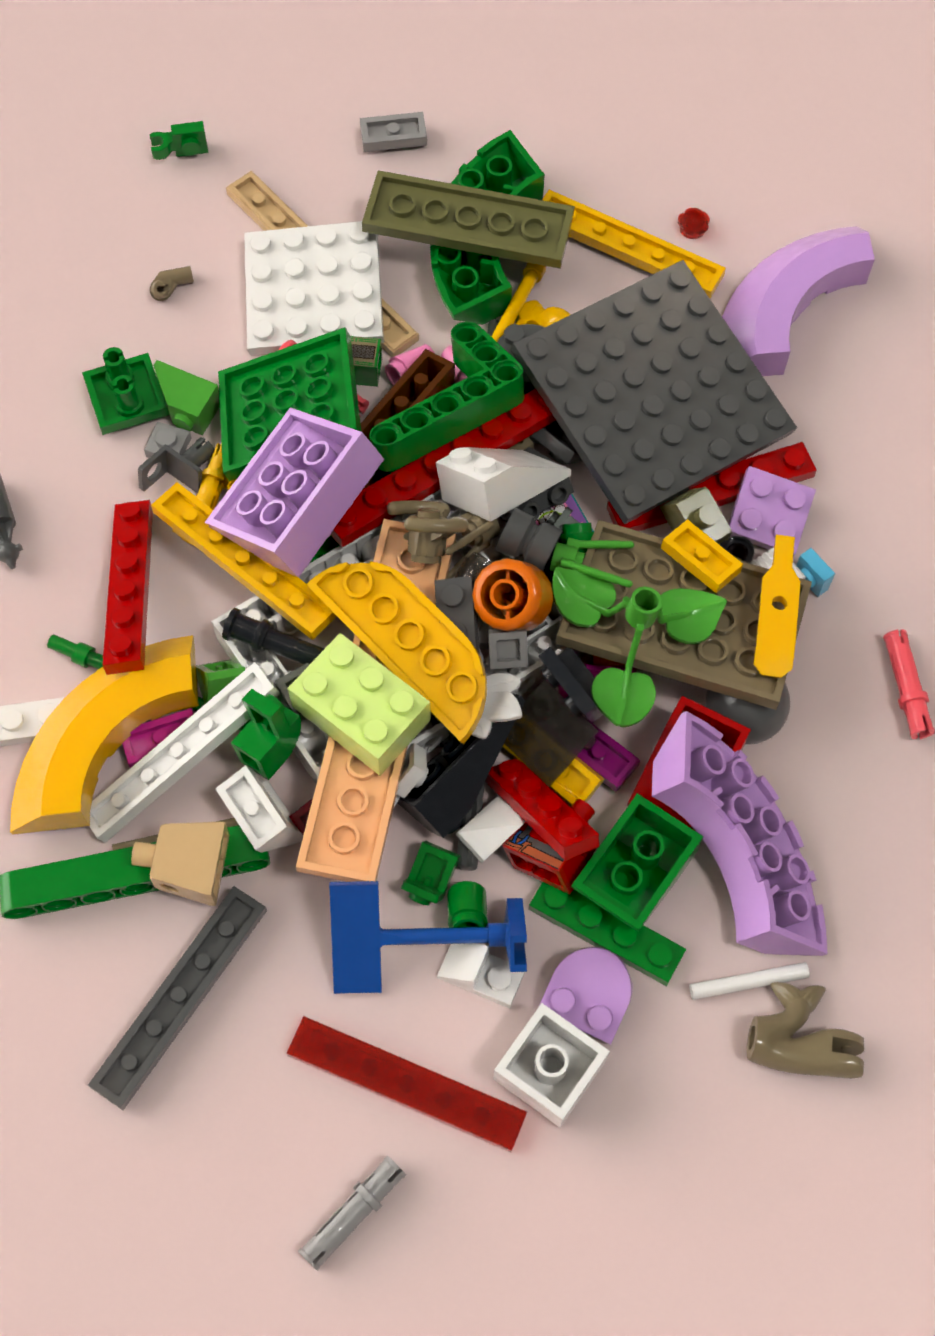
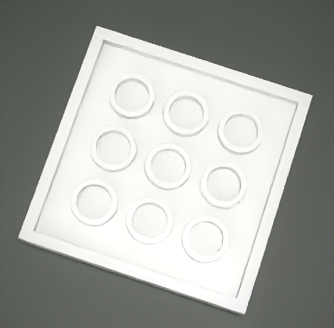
M362 221L244 233L247 349L250 356L278 351L288 340H294L298 344L346 327L350 336L381 339V343H384L378 235L362 232Z

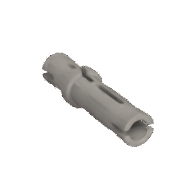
M389 1156L384 1158L385 1160L362 1184L358 1182L353 1187L355 1192L303 1248L298 1250L317 1271L373 1209L377 1212L382 1207L380 1202L406 1176L405 1172Z

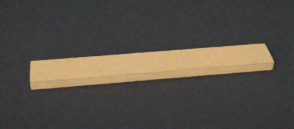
M252 171L226 187L227 195L263 231L308 226ZM382 299L384 343H381L382 349L391 357H394L418 342L419 334Z

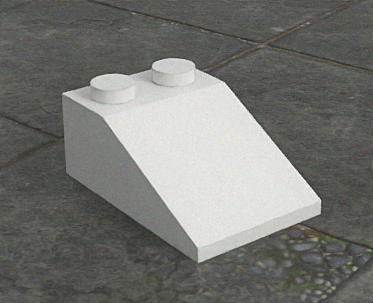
M463 447L452 450L448 456L436 462L442 500L490 522L571 476L570 468L529 452L514 449Z

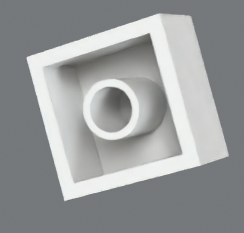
M541 1003L494 1069L493 1079L561 1128L605 1064L610 1051Z

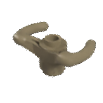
M404 500L392 501L387 505V512L390 515L416 514L411 515L405 520L404 527L409 531L408 552L411 554V560L417 563H440L441 556L445 555L446 539L456 533H463L468 529V521L464 517L456 516L447 519L450 507L443 502Z

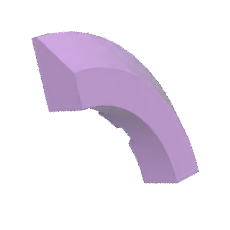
M854 226L815 233L796 240L764 259L736 288L722 317L762 376L784 375L791 352L789 342L790 327L811 304L813 299L824 292L829 294L841 288L867 283L875 260L869 232Z
M687 711L681 713L653 761L652 797L675 810L697 833L703 836V841L714 856L729 891L735 917L736 943L764 954L810 956L828 954L822 904L816 906L811 882L817 880L814 871H810L806 860L800 853L799 848L804 847V844L792 820L786 822L775 803L779 799L778 795L763 775L757 778L752 767L746 761L747 756L741 750L734 752L721 740L723 737L721 732Z

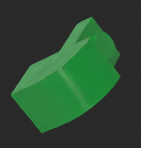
M251 688L241 699L251 721L233 739L231 744L241 763L269 780L292 753L300 735L301 718L300 715L285 707L273 695L267 694L264 696Z

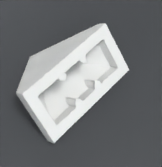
M498 795L455 835L483 863L525 821Z

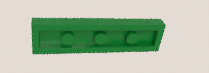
M542 882L529 904L528 910L595 947H601L615 953L625 964L666 987L686 951V948L644 925L639 932L635 931L576 890L568 894Z

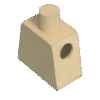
M225 822L163 824L159 828L156 844L135 842L131 862L134 866L151 868L150 880L155 888L210 906H216L230 834Z

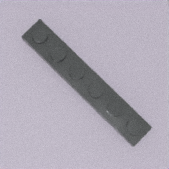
M235 886L232 887L88 1084L91 1089L121 1110L126 1108L267 912L264 905Z

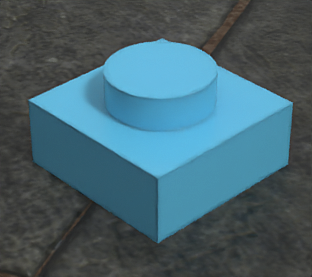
M810 548L800 555L796 566L806 576L805 580L812 581L810 590L819 597L829 590L835 572Z

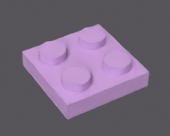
M748 466L728 523L732 531L730 536L744 537L752 544L768 550L774 548L776 534L795 537L793 556H795L816 489Z

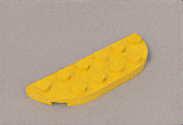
M371 561L370 563L353 564L345 562L330 567L313 577L306 585L393 674L430 701L431 712L464 744L472 735L481 719L487 696L485 668L477 649L467 636L406 576L387 565Z

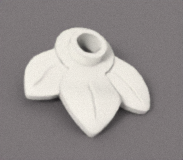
M496 673L486 677L487 696L485 707L472 736L486 739L491 731L492 722H507L522 718L520 704L513 695L521 685L520 679L516 676Z

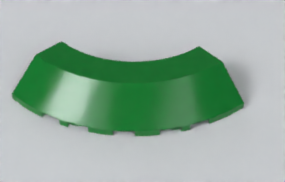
M509 130L477 150V155L467 165L463 163L459 168V174L451 184L542 200L545 174L512 131ZM430 244L431 267L435 284L453 320L484 325L504 314L512 299V286L503 272L499 257Z

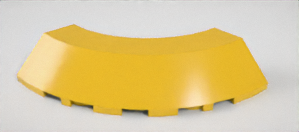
M193 635L147 645L145 647L144 670L106 675L104 668L101 667L82 681L60 702L35 736L22 763L11 807L10 833L12 835L90 826L92 797L99 780L97 776L108 757L111 758L122 743L131 736L130 732L149 719L153 721L171 712L199 706Z

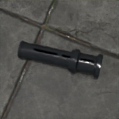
M238 608L231 610L222 632V638L227 641L235 639L252 646V650L255 652H264L266 649L301 664L309 663L310 665L325 649L274 629V624H271L269 620L263 619L258 621L243 615L242 610Z

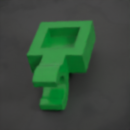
M203 121L171 125V132H153L150 134L151 144L154 146L151 147L153 159L156 160L167 158L172 151H176L177 157L209 153Z

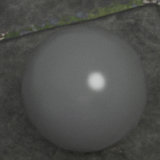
M785 683L777 710L707 690L706 707L750 728L751 731L745 744H757L772 738L784 726L790 711V694Z

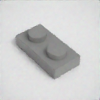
M423 112L360 118L364 152L427 145Z

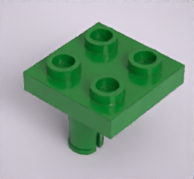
M111 347L103 352L105 366L82 372L102 435L169 415L149 353L125 359L120 348Z

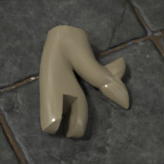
M771 983V989L785 1010L778 1014L755 1016L753 1018L747 1039V1059L771 1069L793 1074L850 1079L862 1077L864 1061L856 1055L864 1052V1038L859 1034L844 1029H823L802 1037H791L806 1023L810 1013L819 1004L826 988L812 985L800 990L788 983Z

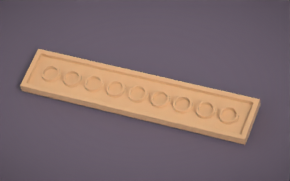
M384 519L373 562L387 565L402 573L436 606L435 580L447 579L453 554L447 555L445 552V555L441 556V562L435 564L412 561L411 554L408 552V540L404 539V534L409 532L404 527V522ZM456 534L446 539V549L456 542ZM354 634L353 643L360 647L371 657H373L384 667H386L383 664V662ZM330 736L328 737L296 863L297 872L346 882L377 881L408 746L384 773L379 776Z

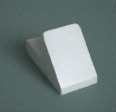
M451 944L437 978L510 1009L525 972H510L509 962L489 954V946L485 944Z

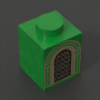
M351 336L356 385L378 387L382 365L381 339Z

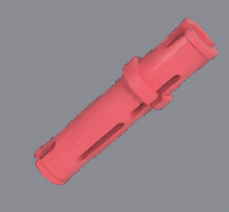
M898 629L886 633L883 638L899 689V707L905 712L911 738L917 739V734L919 733V738L924 739L935 733L927 707V702H929L928 694L922 689L909 645L907 631L901 629V636H899Z

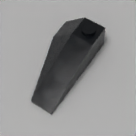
M513 693L522 709L525 699L521 695ZM516 720L492 722L491 731L486 739L471 735L463 744L455 736L453 738L448 736L440 743L442 747L441 752L427 763L428 775L423 784L418 788L414 787L405 798L400 796L397 804L427 830L442 838H445L447 834L455 832L462 825L463 817L471 810Z

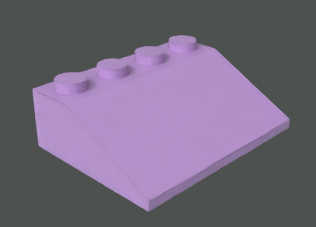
M289 408L205 523L213 530L272 566L299 578L362 489L372 478L384 458L363 432Z

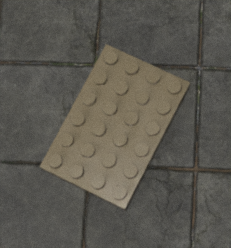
M598 520L591 540L632 541L634 543L633 548L587 549L582 563L583 565L632 581L633 585L630 588L612 583L616 591V600L613 607L621 603L624 597L631 598L632 593L637 588L644 586L655 589L660 595L671 589L682 588L705 591L727 599L726 606L714 632L708 639L698 644H685L676 641L668 634L666 623L660 624L656 619L651 627L643 630L633 667L777 710L787 674L782 678L762 676L753 665L762 577L769 569L740 561L743 563L741 573L719 592L715 593L661 549L664 538ZM799 578L801 583L796 639L812 581ZM780 602L772 603L773 607L778 610L785 609L784 605ZM626 609L609 618L601 614L598 623L588 628L574 625L563 617L555 644L626 665L635 628L630 626L626 620Z

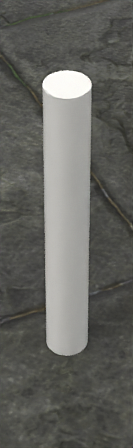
M803 962L693 983L689 985L692 999L696 1000L769 986L774 982L785 983L810 977L807 963Z

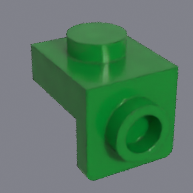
M426 840L423 841L409 877L403 881L401 889L410 892L408 897L417 903L428 906L431 902L437 904L446 894L461 855Z

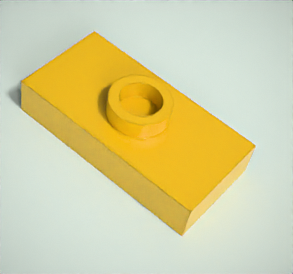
M688 519L662 540L661 549L715 593L719 592L741 573L743 563Z

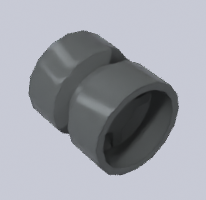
M516 507L499 538L495 551L511 559L521 555L524 557V562L533 564L544 571L563 530L546 522L536 525L534 515Z

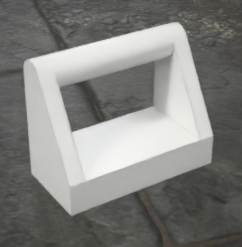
M247 765L215 788L256 851L261 853L296 844L303 839L302 833L289 818L290 812L269 781Z

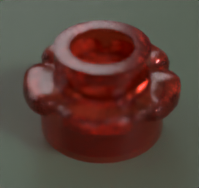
M688 208L685 210V213H681L678 216L677 222L683 236L689 239H697L702 237L708 230L710 218L706 212L698 208Z

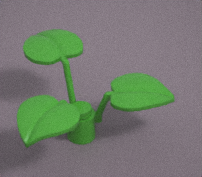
M558 566L554 570L552 579L555 605L560 614L570 623L580 627H593L600 620L601 614L609 618L626 609V620L630 626L635 628L625 670L622 671L612 667L604 669L596 675L591 687L592 699L598 706L599 711L615 726L620 727L633 726L642 721L650 712L655 701L656 690L651 677L644 673H631L643 630L651 627L657 619V622L660 624L666 623L668 634L676 641L685 644H698L712 635L727 603V599L705 591L678 588L668 590L660 595L655 589L644 586L637 588L632 593L631 598L626 596L621 603L613 607L616 600V591L611 582L580 573L577 570Z

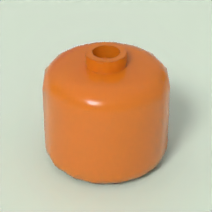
M506 558L494 561L482 569L474 582L472 598L474 608L481 620L493 629L508 632L523 629L531 631L542 624L550 613L553 603V592L551 583L542 570L533 564Z

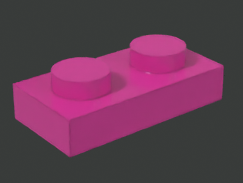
M192 708L143 723L131 731V736L122 743L129 767L134 766L194 714Z

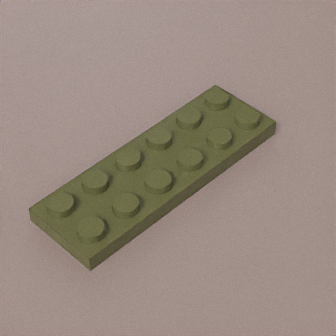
M378 170L362 220V232L561 269L575 206Z

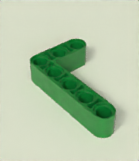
M462 322L455 325L451 330L453 362L467 378L388 418L371 429L370 442L384 458L378 469L386 472L400 469L521 404L524 400L523 367L478 324Z

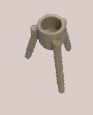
M470 512L460 516L468 521V529L462 533L463 537L449 546L445 552L447 555H451L467 544L474 547L448 572L447 579L457 575L482 550L490 546V540L500 534V526L497 519L490 522ZM409 532L404 534L405 540H408Z

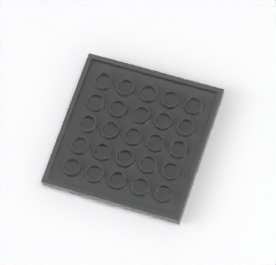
M684 260L514 342L510 349L624 525L791 435L797 429V426Z

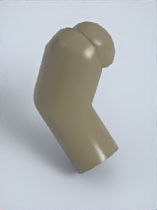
M191 266L160 271L151 283V296L155 300L164 301L171 296L178 285L193 283Z

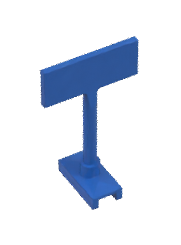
M379 881L330 882L329 884L334 994L382 993L381 947L384 945L488 943L489 947H506L510 972H527L524 944L527 943L523 898H507L504 923H488V927L382 929L380 927Z

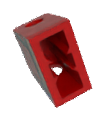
M576 799L571 806L587 823L595 814L594 809L584 800ZM526 822L502 844L513 868L568 894H571L574 890L571 887L573 882L596 850L595 848L565 861Z

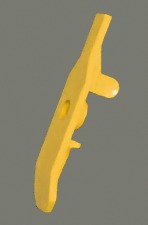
M776 534L772 567L762 577L753 665L762 676L782 678L793 668L801 582L792 567L795 537ZM780 602L784 605L785 609L778 610L773 607L772 603Z

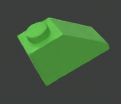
M156 360L153 366L172 423L178 428L193 431L203 436L220 408L218 385Z

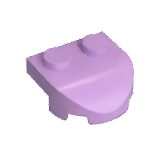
M601 947L582 948L570 953L557 966L540 1005L543 1003L579 1030L611 1044L630 1004L633 983L625 963L615 953Z

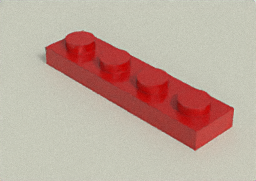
M515 758L491 768L485 780L486 783L565 861L599 847V834L522 761Z

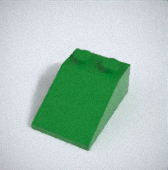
M637 793L571 887L639 932L695 856L703 836Z

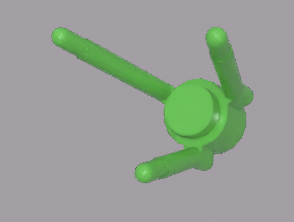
M568 537L567 544L557 542L550 571H554L557 566L577 570L580 573L630 588L633 585L630 580L583 565L585 553L579 552V549L633 548L634 543L632 541L578 540Z

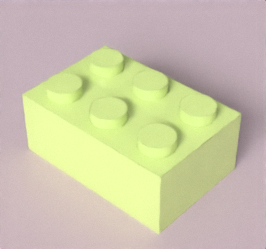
M341 633L331 641L288 687L291 705L294 709L379 776L384 773L431 720L429 700Z

